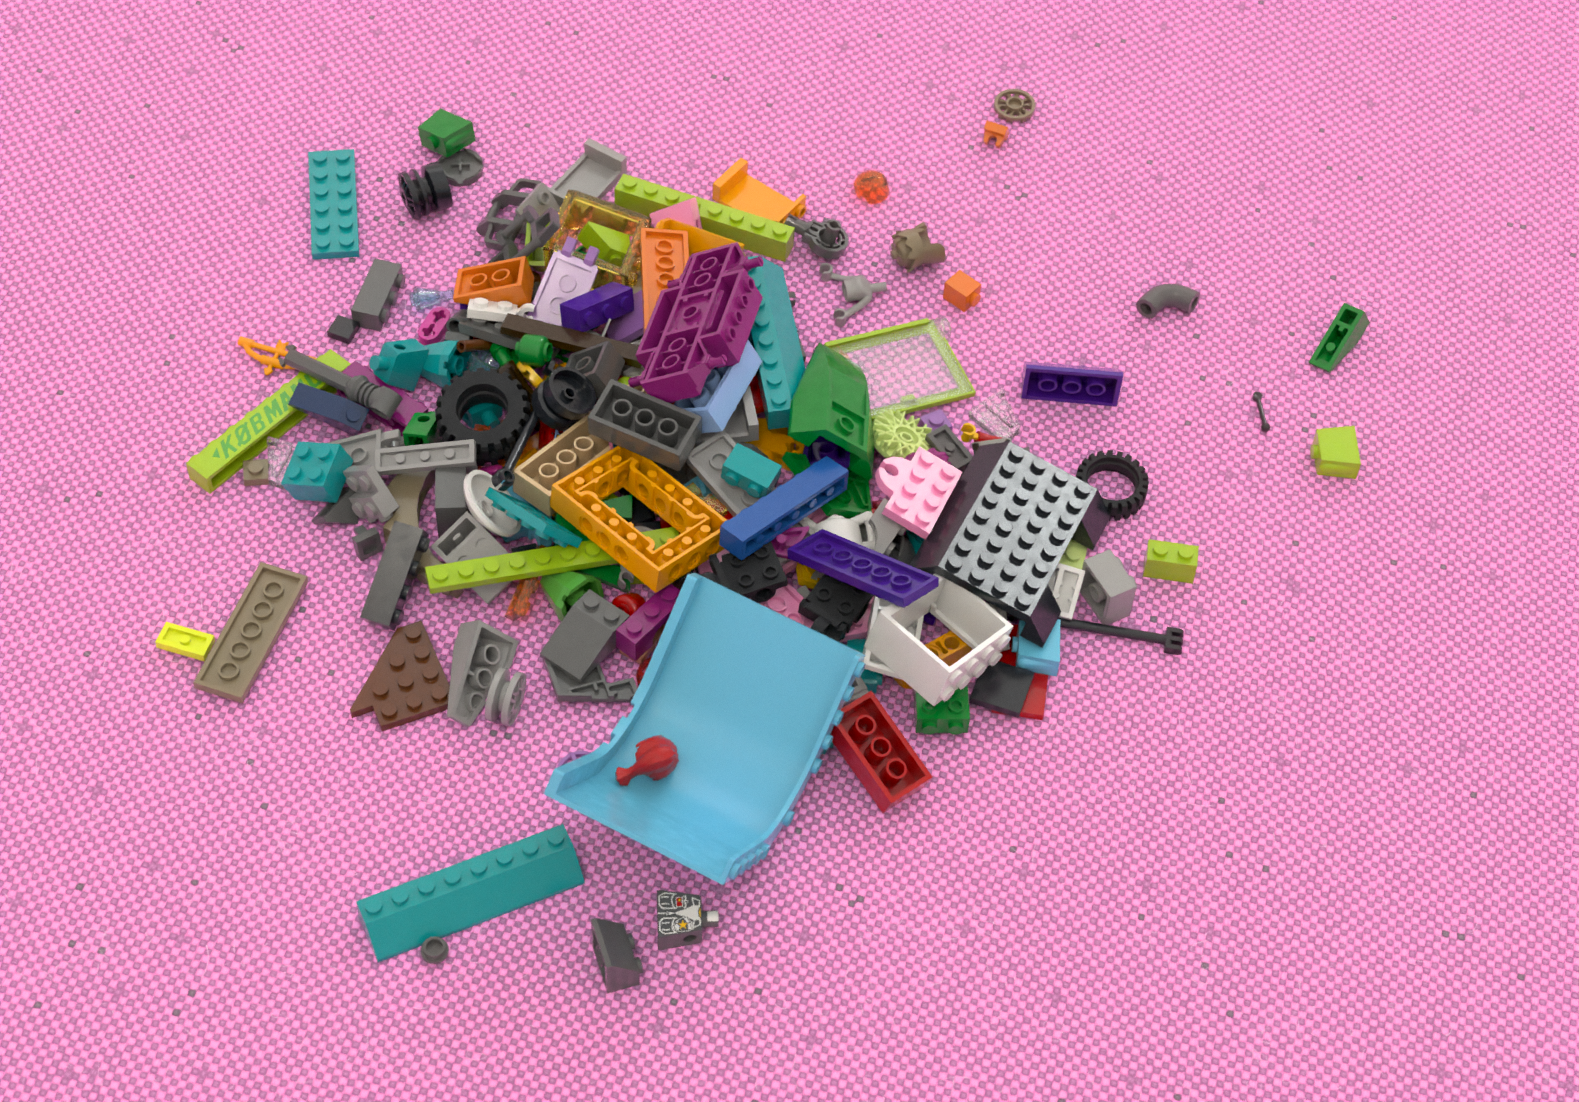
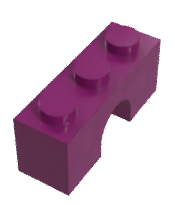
M669 584L655 593L616 629V647L634 661H637L653 646V638L657 630L663 624L666 625L680 590Z

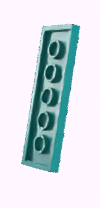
M354 149L308 152L312 260L360 257Z

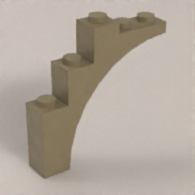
M435 470L397 474L389 483L387 488L399 505V508L392 512L393 516L383 526L386 543L394 521L419 528L421 507L426 494L435 482ZM429 548L425 553H422L420 559L421 569L416 577L423 584H427L425 567L442 564ZM463 589L441 593L458 599L463 593Z

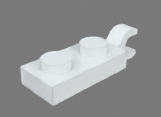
M470 298L467 318L503 322L507 314L510 313L533 319V316H527L525 312H534V305L526 303L517 308L518 305L512 304L509 301L494 302L488 301L485 298Z

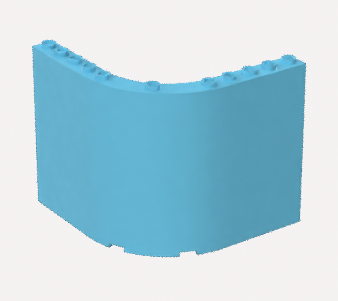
M697 573L688 574L646 672L630 702L634 706L627 718L621 717L611 732L609 744L603 742L593 752L555 768L544 791V795L724 885L730 880H735L739 874L742 875L746 869L750 870L752 865H757L760 859L764 860L770 850V845L783 826L788 827L795 815V812H793L794 807L812 773L816 775L822 765L823 760L819 758L823 749L827 751L833 740V736L830 735L834 725L838 726L843 718L844 712L841 709L844 702H849L855 688L852 687L855 678H859L866 666V663L863 662L865 654ZM662 735L676 745L679 762L675 770L666 778L654 781L649 776L639 775L632 778L627 786H622L616 781L615 772L617 767L629 768L635 764V753L638 748L636 744L652 736Z

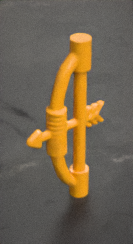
M239 337L238 345L243 346L249 356L268 366L264 368L265 375L273 373V367L281 370L295 369L288 365L282 367L277 359L279 355L286 356L288 351H285V347L289 342L282 343L279 339L274 348L257 343L253 339ZM256 348L259 350L273 353L274 356H261L260 354L254 352L251 349Z

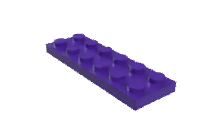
M824 529L787 549L789 559L903 608L939 586L937 576Z

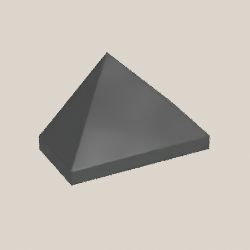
M350 487L342 488L337 503L329 502L311 521L314 524H358V516L353 512L352 503L348 499L356 492L350 489Z

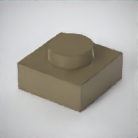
M268 459L243 461L244 486L270 484Z

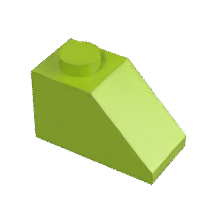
M588 221L577 235V239L587 250L590 246L598 248L600 252L597 258L602 259L612 268L620 270L631 257L630 239L627 234Z

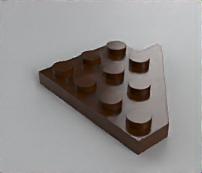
M422 620L396 629L350 708L352 718L373 711L383 732L448 709L450 685Z

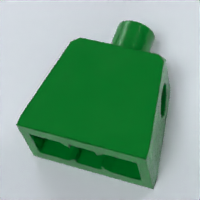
M434 411L414 413L403 431L405 446L442 442Z

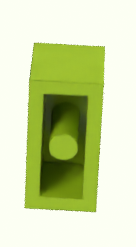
M1149 539L1144 556L1143 577L1193 584L1198 565L1199 546Z

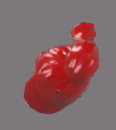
M662 735L652 736L636 744L638 748L635 753V764L629 768L617 767L615 772L616 781L622 786H627L632 778L639 775L649 776L654 781L666 778L675 770L679 762L676 745Z

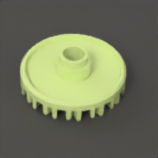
M892 409L889 411L885 410L883 413L880 412L872 422L874 447L885 459L890 457L905 458L912 452L916 453L919 446L927 451L931 447L926 442L925 437L926 434L932 431V428L927 427V424L923 427H918L920 418L914 419L913 415L909 420H906L904 418L905 411L901 414L897 410L893 414Z

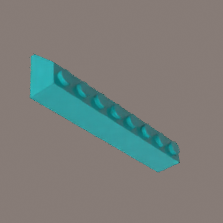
M758 256L748 257V259L756 258ZM762 257L763 266L748 271L749 277L754 280L755 286L763 297L748 338L762 360L756 375L767 427L770 430L789 426L791 399L803 376L805 364L783 268Z
M564 824L358 900L356 905L360 922L379 963L422 946L425 940L430 937H447L583 885L585 880L574 845Z

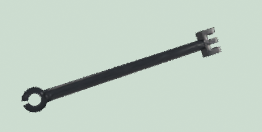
M553 359L547 363L543 374L546 376L555 370L553 367L556 362ZM534 409L503 469L498 470L491 478L494 487L505 480L502 486L498 488L499 491H506L514 483L515 476L513 470L539 421V417Z
M1006 612L1007 621H1013V619L1020 620ZM1059 617L1057 619H1060V627L1163 644V653L1182 654L1181 646L1183 645L1182 637L1184 636V631L1180 628L1167 626L1165 634L1076 619L1068 620Z

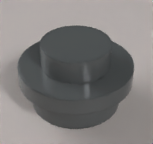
M430 937L421 946V956L424 961L430 964L443 962L449 954L448 944L440 937Z

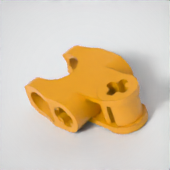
M757 418L759 423V440L745 443L753 444L767 455L768 459L782 465L783 469L791 471L781 458L785 452L803 454L804 444L788 436V429L786 427L768 430L766 419Z

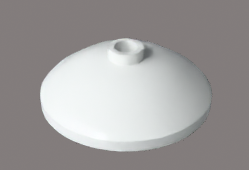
M482 470L471 471L464 479L463 491L472 516L484 528L496 535L504 537L515 535L521 528V519L516 521L506 515L507 510L503 512L493 507V501L485 496L489 487L498 490L502 484L500 483L494 487L491 481L492 475ZM506 490V491H500V492H503V493H505V494H507V495H510V493H509L507 490Z

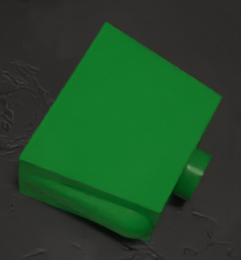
M441 108L418 127L422 146L445 157L451 156L476 141L471 121Z

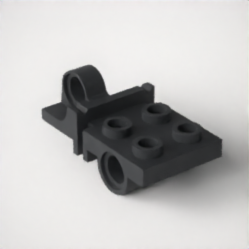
M771 541L743 560H740L732 553L721 555L722 562H719L717 554L709 555V563L712 572L701 574V576L740 595L751 598V600L757 603L768 601L775 595L776 589L788 586L786 575Z
M824 574L806 597V600L803 598L800 602L798 613L814 622L811 629L840 642L841 639L845 638L846 632L849 633L852 624L857 623L862 618L874 595Z

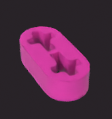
M436 307L429 312L418 329V339L422 345L440 342L447 331V321L451 318L448 309Z

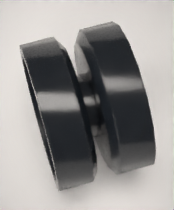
M567 366L558 367L552 371L534 389L532 394V406L536 415L544 424L559 431H566L594 408L596 403V392L592 383L584 374Z

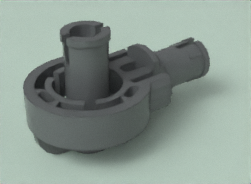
M792 214L788 215L784 224L795 227V232L802 236V242L808 244L809 248L816 255L825 259H836L845 253L849 238L845 230L841 228L839 221L830 219L828 222L821 223L815 220L806 222Z

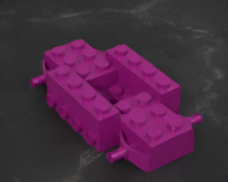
M738 242L692 254L688 258L680 277L669 280L667 282L669 289L661 290L635 355L638 362L644 367V371H642L640 376L629 378V386L632 388L642 386L647 394L665 402L673 403L700 395L706 378L714 367L721 368L739 363L763 298L755 286L754 280L749 277L748 271L756 267H762L764 264L762 257L758 256L748 259Z

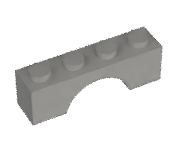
M884 498L868 523L875 535L874 551L889 556L896 546L893 540L897 534L902 536L907 528L881 514L889 501Z

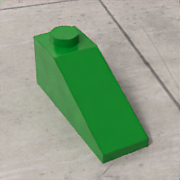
M1343 303L1309 360V364L1330 373L1359 342L1370 322L1365 311Z

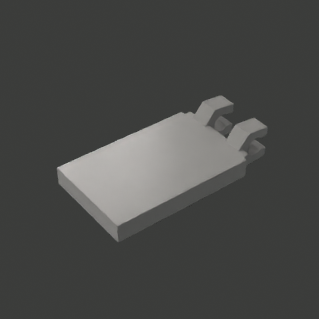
M377 429L328 442L340 444L354 460L352 466L373 465L375 467V449L405 446L404 438L401 436L399 429L386 432Z

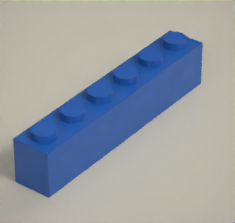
M825 456L818 462H814L809 468L796 474L785 484L779 485L774 491L761 497L756 503L743 509L735 517L726 520L720 526L719 545L740 560H743L847 490L849 470L828 456Z

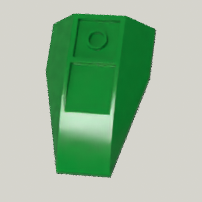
M819 342L791 399L788 436L808 447L819 436L824 437L826 440L850 452L849 469L857 475L870 480L873 476L874 435L865 374L858 364Z

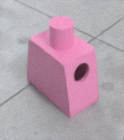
M696 197L649 214L655 226L660 220L669 217L702 229Z

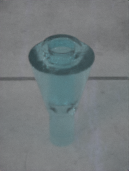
M414 287L413 292H410V302L418 311L440 301L452 300L454 290L438 291Z

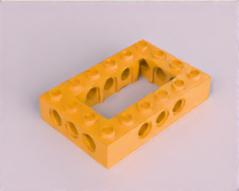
M620 446L611 449L552 484L550 507L655 593L707 561L709 555L718 554L725 549L719 545L720 526L727 519L652 460ZM623 487L681 534L673 539L669 538L666 544L654 550L655 542L649 536H644L634 528L632 522L628 523L616 513L614 508L608 507L601 500Z

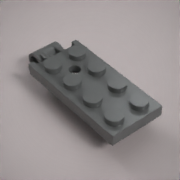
M460 309L446 324L449 332L464 333L514 350L516 343L521 340L520 338L501 334L500 329L503 322L467 318L466 309ZM553 347L551 359H554L562 349Z

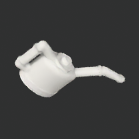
M866 511L850 519L832 515L818 524L808 517L803 519L815 533L824 529L874 550L875 535L868 523L873 515L871 511ZM861 524L866 526L867 542H862L859 527Z

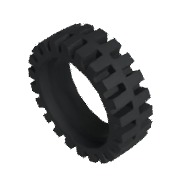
M1107 450L1106 455H1104L1103 451H1098L1096 456L1093 453L1089 455L1088 459L1085 458L1082 461V464L1078 467L1076 478L1088 483L1091 475L1101 471H1114L1125 475L1135 487L1134 493L1130 497L1121 500L1102 499L1110 516H1114L1115 521H1119L1121 516L1127 519L1130 517V514L1135 515L1145 502L1149 485L1148 474L1145 473L1144 466L1139 467L1140 462L1137 459L1132 461V456L1129 454L1124 458L1122 457L1123 452L1117 451V455H1113V450Z

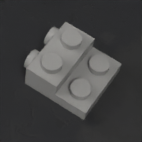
M373 465L350 466L343 471L347 478V485L356 492L348 499L352 503L353 512L358 517L367 519L369 523L377 519L383 523L393 516L392 512L399 508V505Z

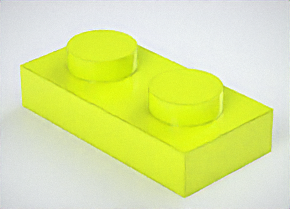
M166 622L155 643L159 649L205 662L215 643V637L208 633Z

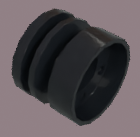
M437 161L421 166V177L414 168L409 170V174L406 171L398 173L400 195L413 219L421 217V213L424 216L429 215V203L436 212L452 207L453 201L450 186L444 170Z

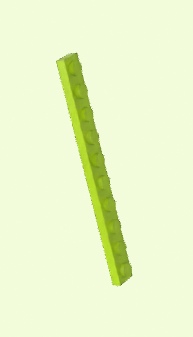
M674 527L641 532L644 536H649L655 542L654 550L666 544L669 538L673 539L679 535V532ZM589 540L581 542L578 548L569 544L566 548L558 545L425 567V575L429 592L434 594L617 564L618 562L593 541Z

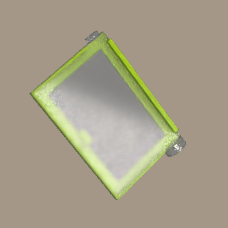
M944 316L932 320L925 318L824 343L828 348L855 362L862 368L868 385L872 422L880 412L883 413L885 410L889 411L892 409L893 414L897 410L901 414L905 411L907 414L974 397L976 394L970 380L947 342L951 337V326L948 319Z

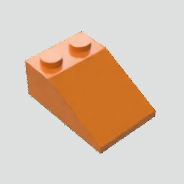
M526 256L458 269L453 294L454 302L468 305L470 298H485L488 301L494 302L509 301L512 304L518 305L517 308L526 303L531 304L535 278Z

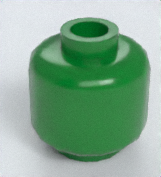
M525 334L520 342H517L515 345V355L519 357L522 365L543 367L552 358L553 346L545 336Z

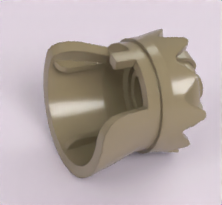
M924 222L911 229L896 231V234L891 236L894 239L891 244V258L893 260L896 259L899 266H905V269H908L907 273L922 266V264L945 262L944 246L940 243L931 244L927 226Z

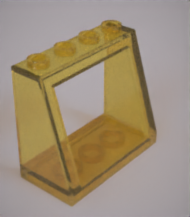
M568 190L558 212L560 228L543 247L545 270L548 267L553 252L562 251L567 237L576 239L579 230H582L586 223L590 221L633 236L621 267L599 259L596 260L594 265L598 266L597 269L599 271L591 290L613 281L631 288L636 286L638 271H641L640 229L641 227L654 228L651 224V217L580 191ZM574 251L572 256L584 260L586 255Z

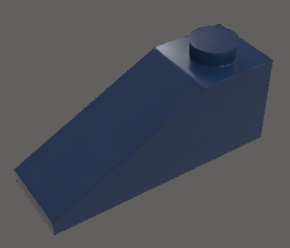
M302 383L297 384L288 403L289 406L352 436L359 433L369 412V409L349 399Z

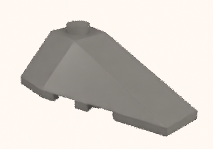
M480 620L460 624L453 647L447 717L466 727L471 726L486 704L491 682L498 669L501 667L509 669L511 667L518 640Z

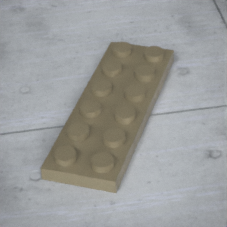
M260 562L193 682L194 688L243 703L306 588L308 576Z

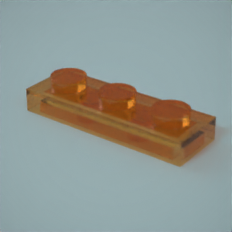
M541 544L534 549L545 548L546 546ZM538 577L520 579L504 617L515 621L527 614L531 605L528 602L531 593L534 594L540 584Z

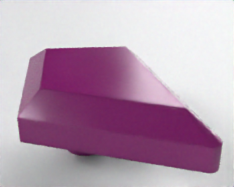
M809 526L789 528L771 540L777 557L789 559L787 549L804 540L809 532Z

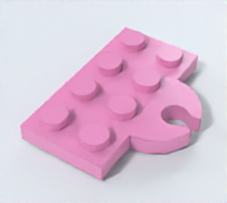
M920 446L911 461L902 457L886 458L875 473L877 485L890 498L881 514L926 540L958 482L962 471ZM886 471L891 472L893 476L889 475Z

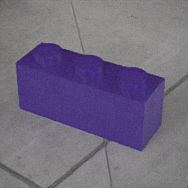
M613 281L561 303L562 326L585 332L608 322L609 318L613 320L634 311L633 288Z

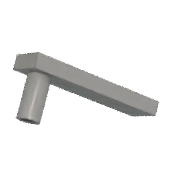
M474 439L375 449V469L380 476L432 471L435 468L466 467L467 474L473 470H478L476 442Z

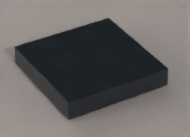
M1000 661L994 666L989 665L977 678L969 703L1019 718L1035 672Z

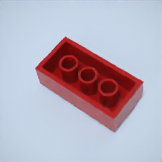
M869 691L841 709L844 715L838 726L834 725L830 735L833 736L832 742L882 813H885L924 788L933 778L872 691Z

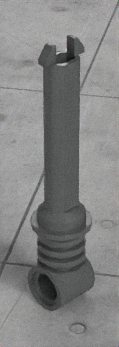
M295 345L286 346L285 348L288 350L285 358H278L282 367L288 365L344 392L347 399L371 409L384 419L390 420L403 400L392 389L385 386L379 387L369 382L368 378L364 375L354 377L346 375L297 351Z

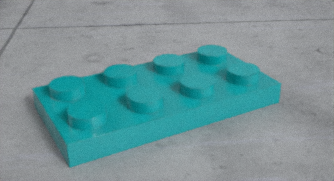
M491 487L488 488L485 496L493 501V507L503 512L507 510L506 515L516 521L521 519L520 524L532 531L536 529L535 534L543 539L549 540V538L553 537V542L566 548L568 544L576 548L579 547L582 538L524 501Z

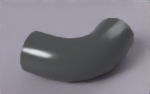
M1162 284L1144 293L1137 301L1136 308L1146 318H1154L1165 307H1175L1191 313L1198 304L1200 292L1180 284Z

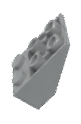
M468 511L430 546L446 563L508 554L507 550ZM512 581L471 588L489 605Z

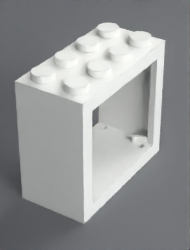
M936 573L933 575L937 576L939 580L937 588L904 608L891 603L881 610L864 645L932 706H935L941 700L947 701L956 689L962 690L972 677L978 678L987 666H994L1001 659L1002 654L1000 652L1011 639L1009 634L1013 628L1012 624L980 597ZM928 612L973 649L950 667L906 630L907 627Z

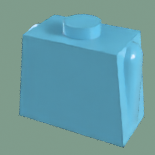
M1060 619L1056 621L1043 648L1020 636L1026 622L1019 620L1017 635L1012 637L1011 652H1016V667L1057 677L1060 664Z

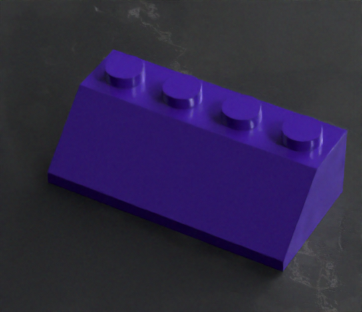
M1024 361L1021 399L1117 407L1123 372L1120 369Z

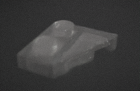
M268 436L269 485L286 490L281 485L296 444Z

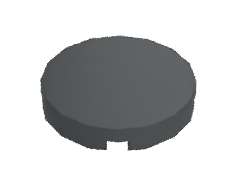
M463 148L464 151L459 150L449 157L442 155L439 158L438 163L444 170L450 185L468 186L480 179L484 168L482 158L477 152Z

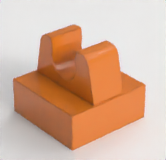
M987 120L984 126L983 141L988 145L991 138H996L995 146L1000 148L1003 142L1008 139L1010 133L1008 127Z

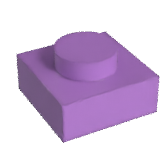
M941 409L920 417V425L923 427L927 424V427L932 428V431L945 424L951 430L953 428V425Z

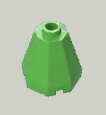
M567 571L544 575L540 580L542 590L560 621L564 619L571 607L589 589L602 598L604 597L601 581L595 576Z

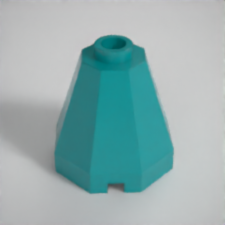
M447 340L425 345L429 349V353L420 375L442 388L446 384L450 386V380L456 375L458 377L463 376L462 372L466 370L471 372V369L467 368V362H472V353H460L457 350V342L460 340Z

